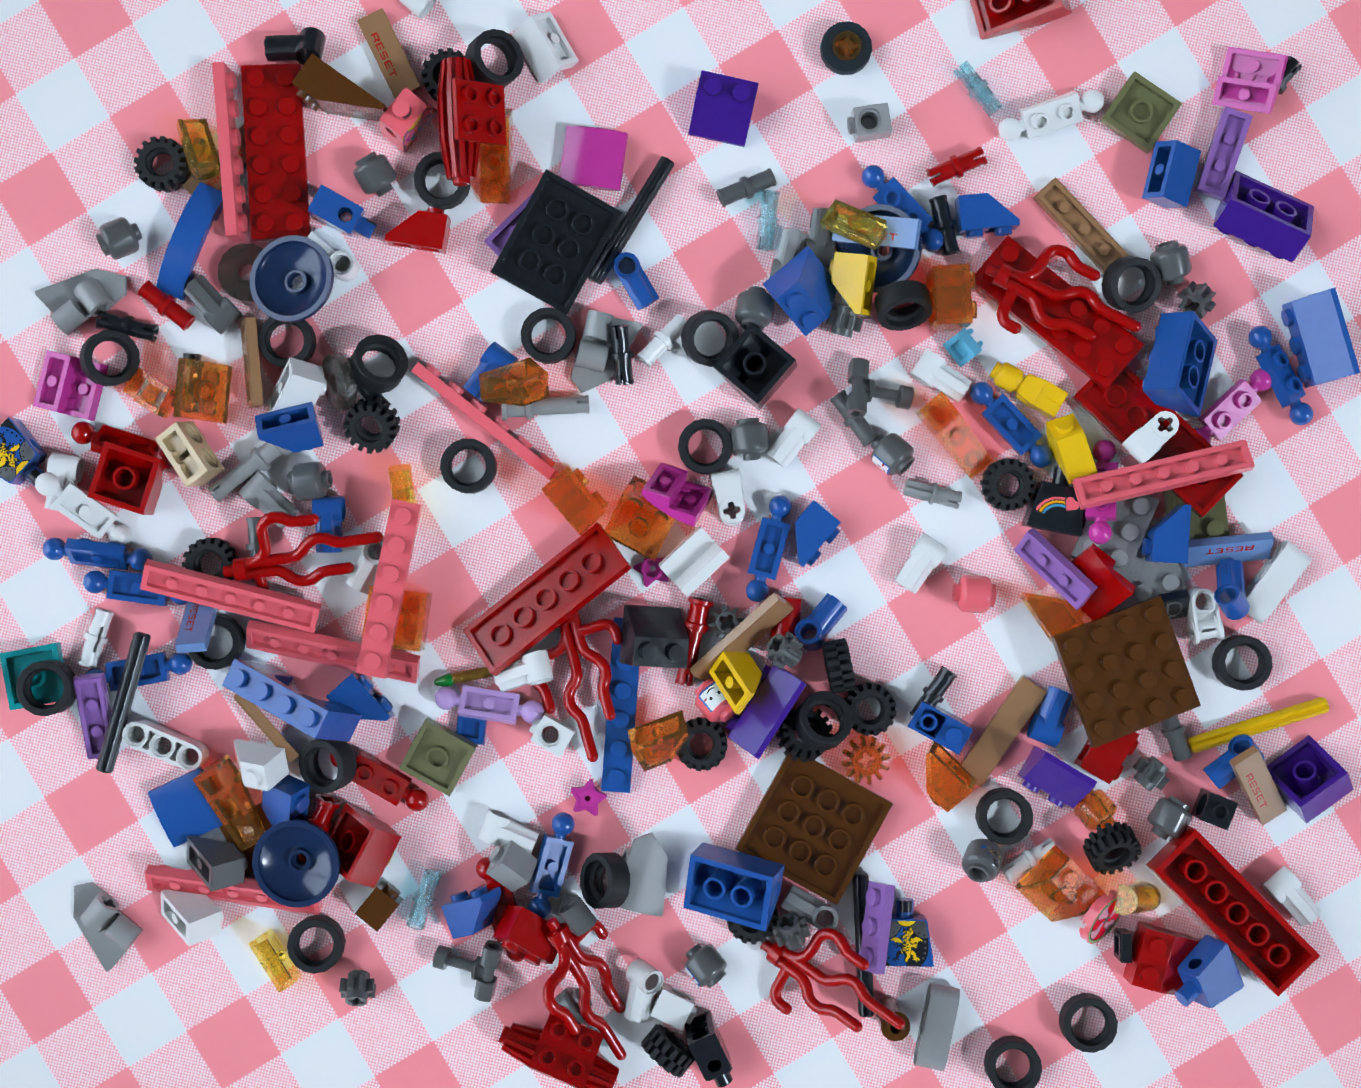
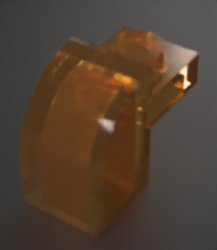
M138 367L135 375L127 382L123 389L124 393L134 398V402L155 415L166 419L169 418L183 394L174 386L160 380Z

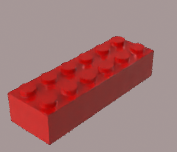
M1188 825L1180 838H1172L1145 864L1220 941L1228 944L1233 955L1277 997L1320 957L1294 928L1195 828Z

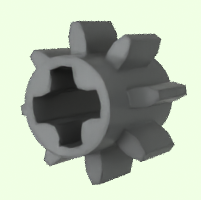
M1192 281L1187 288H1183L1178 294L1183 299L1178 307L1182 308L1184 312L1194 311L1202 319L1207 312H1211L1216 306V303L1211 301L1216 292L1212 291L1206 282L1196 285Z
M838 304L836 311H830L826 324L832 325L830 333L852 338L853 331H861L864 319L857 317L858 314H855L850 307Z
M724 604L722 605V613L711 612L716 617V620L708 625L709 627L716 626L718 629L715 634L716 638L721 633H726L727 635L739 622L744 620V618L736 617L737 607L731 612H727ZM731 615L733 617L731 620L732 624H734L733 628L722 630L720 628L722 623L719 621V618Z
M789 631L785 636L778 633L769 640L767 645L769 653L766 657L780 670L785 665L792 668L802 658L801 648L803 643L798 641L797 637Z
M1152 755L1148 760L1140 757L1132 766L1137 771L1133 778L1149 792L1154 787L1162 790L1170 781L1165 775L1169 769Z
M793 913L782 915L777 920V926L772 927L778 946L781 947L785 944V947L789 950L802 947L806 941L805 937L811 935L805 917L801 916L798 918Z
M364 970L350 971L348 979L341 978L339 992H341V998H345L346 1004L359 1007L366 1005L368 998H375V979L370 978V973Z

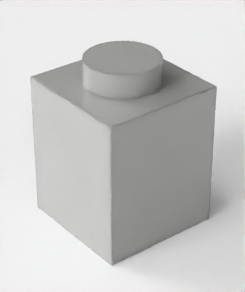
M511 840L502 847L497 846L489 856L490 865L486 874L511 892H515L530 882L538 859Z

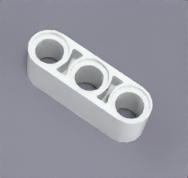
M1288 539L1284 540L1245 588L1246 599L1250 605L1247 615L1259 624L1264 622L1308 567L1311 557Z
M147 719L130 722L124 727L122 732L123 741L129 747L184 770H194L203 766L210 756L209 749L204 743ZM136 726L144 730L145 735L142 741L137 739L134 734ZM163 737L168 738L171 742L172 747L169 752L161 747ZM190 748L198 753L199 758L196 763L191 762L187 754Z

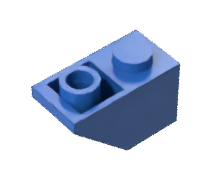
M989 193L959 195L954 201L957 235H966V239L981 238L983 233L994 232L995 236L1011 235L1012 230H1015L1020 225V219Z
M812 500L794 521L797 564L801 567H804L806 564L812 566L822 554L818 550L825 541L830 544L840 532L837 527L841 522L815 500Z
M355 672L350 674L326 696L329 701L339 702L361 714V720L387 721L395 715L391 710L393 708L392 703L384 695L378 696L372 689L374 686L373 682L364 674L360 675Z
M921 701L907 725L909 728L958 755L974 730L969 722L925 701Z
M288 774L269 791L263 790L261 808L272 826L285 820L307 819L310 803V784Z
M484 885L471 890L470 894H468L467 890H463L450 896L452 901L442 905L441 908L453 939L473 935L492 924L501 896L500 887L487 889V886Z

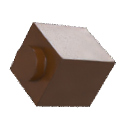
M381 881L355 912V915L378 932L403 901V898L399 896L401 892L391 883L384 884Z

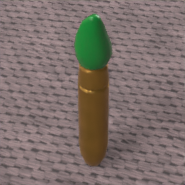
M485 666L453 674L447 673L436 678L433 683L437 686L449 687L454 683L469 682L493 677L494 675Z

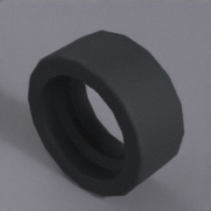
M499 29L483 31L468 45L465 53V58L471 60L474 78L477 82L506 87L521 74L524 66L523 52L519 43L512 35ZM484 44H493L504 53L508 63V70L504 75H497L485 66L481 57V47Z
M441 151L432 152L423 157L416 166L414 186L421 199L430 207L442 210L452 209L460 205L468 196L471 181L468 186H458L454 194L448 197L440 198L432 195L426 187V175L435 165L443 164Z
M1125 256L1116 259L1108 266L1103 274L1101 286L1103 296L1109 305L1117 310L1137 313L1145 311L1155 303L1160 295L1162 281L1159 270L1151 261L1139 257ZM1136 267L1144 274V289L1136 300L1131 302L1125 301L1118 292L1119 278L1126 269Z
M915 280L896 281L885 286L877 293L874 301L878 322L888 330L902 331L912 329L927 321L932 314L933 306L929 290L925 284ZM913 303V304H911V305H909V306H906V307L894 308V307H896V306H898V305H901V304Z
M552 307L540 308L530 313L524 320L520 331L521 343L525 351L534 360L544 364H555L566 359L574 350L576 344V329L570 317L563 311ZM544 319L556 320L565 329V342L559 350L553 353H545L538 350L532 342L534 326Z
M712 310L699 311L692 315L684 324L681 333V343L686 355L694 362L708 367H714L739 338V331L734 321L727 315ZM714 321L724 328L726 341L719 353L707 356L697 350L694 344V336L701 324Z
M269 317L261 325L258 333V347L262 356L269 363L284 369L289 358L278 356L270 344L273 331L283 324L297 326L304 336L302 350L292 358L308 362L313 357L316 349V335L312 326L306 320L287 323Z
M103 330L90 336L82 345L79 354L80 366L86 377L94 383L105 387L117 386L130 380L137 372L140 364L139 349L134 340L117 330ZM104 341L118 343L127 354L126 367L117 375L108 376L102 374L93 364V351L98 344Z
M371 335L358 343L350 358L349 370L352 378L365 390L374 393L390 392L399 385L408 369V357L405 349L398 341L385 335ZM368 351H378L387 355L395 366L393 375L380 377L372 374L363 364V355Z
M703 418L693 421L684 428L679 437L678 451L680 458L687 468L696 473L710 474L718 472L727 464L732 455L733 444L731 434L723 424L716 420ZM704 429L717 433L723 445L719 458L708 464L699 463L694 460L688 449L689 440L692 435Z
M461 439L453 442L445 449L440 462V471L444 481L452 489L465 494H475L485 490L493 482L497 473V461L494 453L486 444L475 439ZM465 449H473L479 452L484 457L486 463L483 477L474 483L459 481L452 471L454 457Z
M220 614L216 615L214 625H221L231 633L233 644L230 652L220 659H212L203 652L188 653L189 657L197 665L205 669L218 670L231 666L234 659H240L245 649L246 637L243 628L235 619Z
M1232 635L1222 640L1215 648L1212 656V669L1216 678L1225 686L1240 691L1253 690L1262 686L1269 678L1273 668L1272 655L1268 647L1259 639L1246 635ZM1237 646L1250 647L1256 652L1258 657L1256 673L1245 680L1233 678L1226 669L1225 660L1227 654Z
M48 659L31 663L22 670L17 679L16 693L18 700L25 710L34 715L49 716L64 712L76 699L73 677L76 674L68 665L58 660ZM45 670L58 674L64 686L61 699L51 705L39 703L34 698L31 690L34 676Z
M819 691L807 697L797 708L794 717L795 730L799 738L807 746L816 750H829L837 747L850 734L853 726V713L848 703L841 696L829 691ZM824 705L836 713L840 726L835 735L824 737L817 734L810 727L807 715L812 707Z
M314 739L303 747L299 755L298 765L302 778L306 783L310 784V788L320 793H331L345 787L352 781L356 774L357 761L353 749L346 741ZM320 748H325L332 753L337 762L338 772L335 780L325 776L319 767L318 752Z
M999 787L989 790L980 798L976 806L975 819L978 828L989 840L997 844L1011 845L1020 842L1028 835L1033 825V812L1030 803L1023 795L1010 788ZM1001 799L1015 802L1021 812V821L1018 827L1008 833H999L993 830L987 820L990 806L995 801Z
M616 852L592 853L583 863L580 874V888L583 898L589 906L594 909L618 908L625 902L630 889V872L624 858ZM604 868L608 878L606 893L604 892L602 882Z
M308 916L293 928L288 937L287 950L289 958L303 972L313 974L326 972L338 962L344 952L346 943L344 931L339 923L329 916ZM320 927L328 931L332 936L333 950L324 960H310L302 953L299 944L300 938L307 929Z
M1081 993L1072 996L1064 1003L1059 1013V1026L1063 1036L1074 1048L1082 1052L1096 1053L1104 1050L1113 1042L1117 1034L1118 1021L1115 1012L1103 998L1095 994ZM1085 1006H1093L1099 1009L1105 1019V1026L1102 1032L1089 1040L1078 1037L1073 1032L1071 1026L1074 1013Z
M1013 1035L1004 1036L992 1042L986 1050L984 1057L985 1073L995 1088H1034L1040 1081L1042 1073L1041 1059L1033 1046L1025 1039ZM1009 1049L1021 1050L1029 1059L1030 1068L1024 1078L1016 1082L1004 1081L996 1071L998 1057Z

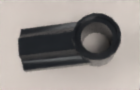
M306 27L301 30L299 35L265 36V56L267 61L297 60L301 65H304L311 54L322 59L326 36L315 27Z

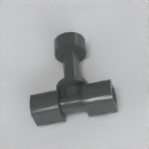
M853 358L848 365L847 382L852 384V391L846 398L845 416L853 419H862L867 413V402H871L873 397L895 401L896 408L910 409L914 398L913 387L900 385L898 390L875 386V380L869 379L870 361L863 358Z
M487 940L483 946L482 956H477L475 961L451 954L450 947L439 945L433 958L432 967L444 971L448 965L472 972L471 979L477 980L474 998L482 1002H490L495 993L497 977L494 976V972L501 963L502 943Z

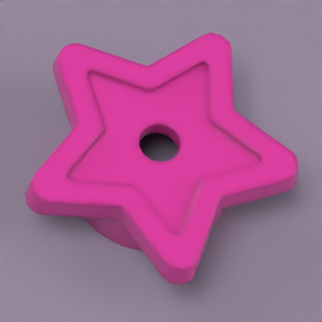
M646 550L643 562L633 566L635 571L643 575L645 587H648L655 580L663 582L669 580L667 575L658 566L665 557L657 558L650 550ZM655 566V571H651L650 567Z
M589 779L583 787H571L570 790L576 799L573 808L574 812L587 810L593 816H597L598 804L607 798V794L600 792L595 786L593 779ZM586 796L590 797L589 801L585 799Z

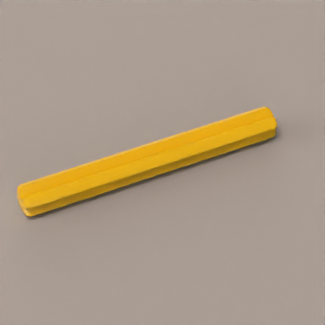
M1319 697L1189 737L1188 744L1191 751L1197 753L1229 743L1237 735L1253 736L1327 713L1330 710L1326 698Z

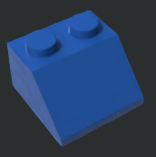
M809 246L763 283V286L805 337L829 317L838 291L831 282L832 276H830L828 270Z

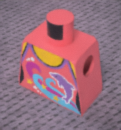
M406 87L380 117L381 134L405 153L438 113L437 108L417 92Z

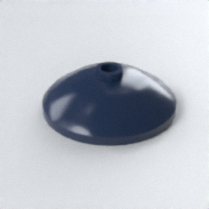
M886 204L870 205L856 212L857 214L911 218L903 210ZM921 235L919 237L918 250L889 247V253L886 256L882 254V249L884 248L882 246L837 242V252L877 257L873 293H878L882 288L896 281L909 280L917 269L922 253Z
M298 235L284 236L269 243L255 259L250 273V291L258 308L267 316L287 323L299 322L316 314L327 302L334 284V268L328 253L315 241ZM303 280V285L297 288L298 282Z
M291 819L273 825L262 834L254 848L252 866L258 885L268 897L279 904L299 908L313 905L324 899L331 892L339 877L340 856L336 844L325 830L306 820ZM299 854L306 856V862H302L299 859Z

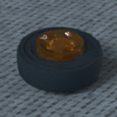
M850 21L839 22L831 26L823 35L820 45L821 58L825 66L833 73L853 75L861 71L869 62L872 53V40L867 30L861 25Z

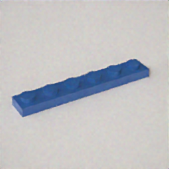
M614 617V622L619 625L622 631L623 618ZM612 641L610 662L612 678L609 691L616 716L612 721L606 719L601 791L630 793L639 666L620 663L621 644L615 645Z

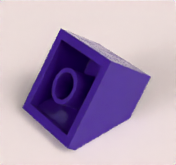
M701 70L688 135L745 148L759 83Z
M1310 735L1267 765L1278 792L1289 807L1306 824L1354 790L1348 772Z
M1034 746L1018 773V776L1024 779L1023 786L1035 793H1038L1041 789L1050 794L1047 800L1060 808H1063L1065 804L1074 808L1097 784V781L1037 746Z

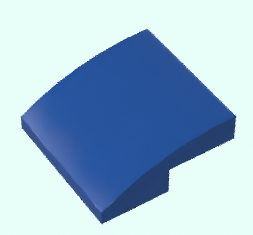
M202 767L148 791L154 811L174 848L186 843L189 836L199 837L227 823L228 818L214 796L215 789Z

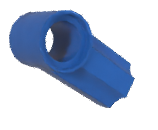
M630 252L619 254L614 261V273L621 281L636 309L640 311L660 299L636 255ZM622 260H630L634 263L635 270L630 274H623L619 270L618 265Z
M494 341L482 355L479 366L463 385V388L481 402H484L498 382L506 378L518 362V358Z
M325 496L320 499H312V513L319 517V522L316 524V533L326 532L335 536H342V522L345 521L346 515L344 496ZM324 544L316 545V553L343 552V548H334Z
M1231 558L1220 560V563L1216 565L1217 589L1214 592V599L1228 619L1239 620L1246 616L1250 609L1245 594L1244 566L1240 560H1233Z
M827 593L810 615L799 621L796 625L795 634L797 639L803 643L804 649L808 651L819 650L822 647V642H825V637L847 612V607L835 596ZM810 630L817 631L814 638L804 639L806 632Z
M1049 685L1039 712L1035 713L1029 724L1027 737L1056 748L1064 732L1065 725L1063 722L1073 699L1072 694Z
M1241 734L1233 737L1228 744V751L1203 769L1218 789H1221L1236 778L1229 761L1254 745L1259 750L1264 760V754L1250 736Z

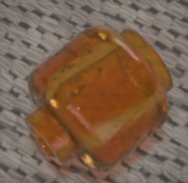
M1092 789L1074 807L1073 812L1087 830L1093 831L1099 826L1102 829L1105 828L1106 823H1111L1112 825L1116 822L1112 816L1116 814L1117 806L1104 790Z

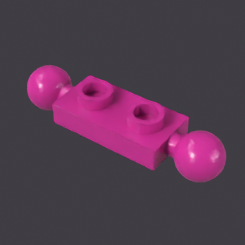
M1259 368L1252 372L1249 384L1246 380L1239 379L1198 418L1204 427L1196 428L1195 430L1209 443L1211 442V436L1221 441L1262 402L1256 393L1271 388L1270 375Z
M1109 440L1096 442L1093 446L1092 454L1098 461L1095 462L1097 472L1102 473L1119 469L1118 462H1110L1116 454L1115 445ZM1117 502L1086 509V521H1095L1088 530V536L1092 542L1105 544L1111 539L1112 529L1107 521H1116Z

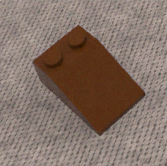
M311 54L292 81L298 90L296 95L315 112L320 108L327 114L379 121L380 117L388 109L384 103L314 54Z

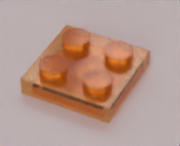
M179 358L173 417L227 424L232 366Z

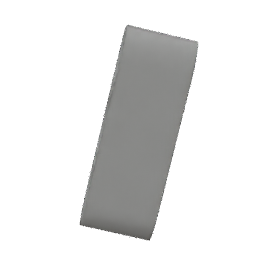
M929 983L914 1050L913 1063L915 1066L944 1071L959 1006V988Z

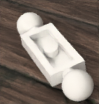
M1091 89L1086 91L1081 99H1079L1078 93L1072 91L1019 109L1021 120L1012 117L1004 119L999 125V134L1006 141H1014L1024 131L1025 137L1032 139L1082 122V111L1085 110L1088 113L1098 112L1104 105V96L1100 91Z
M42 473L36 478L35 488L40 494L55 496L50 505L100 540L106 532L110 542H117L121 545L130 543L132 539L130 528L124 524H113L118 518L117 514L99 501L87 497L88 494L68 480L62 488L58 477L53 473Z

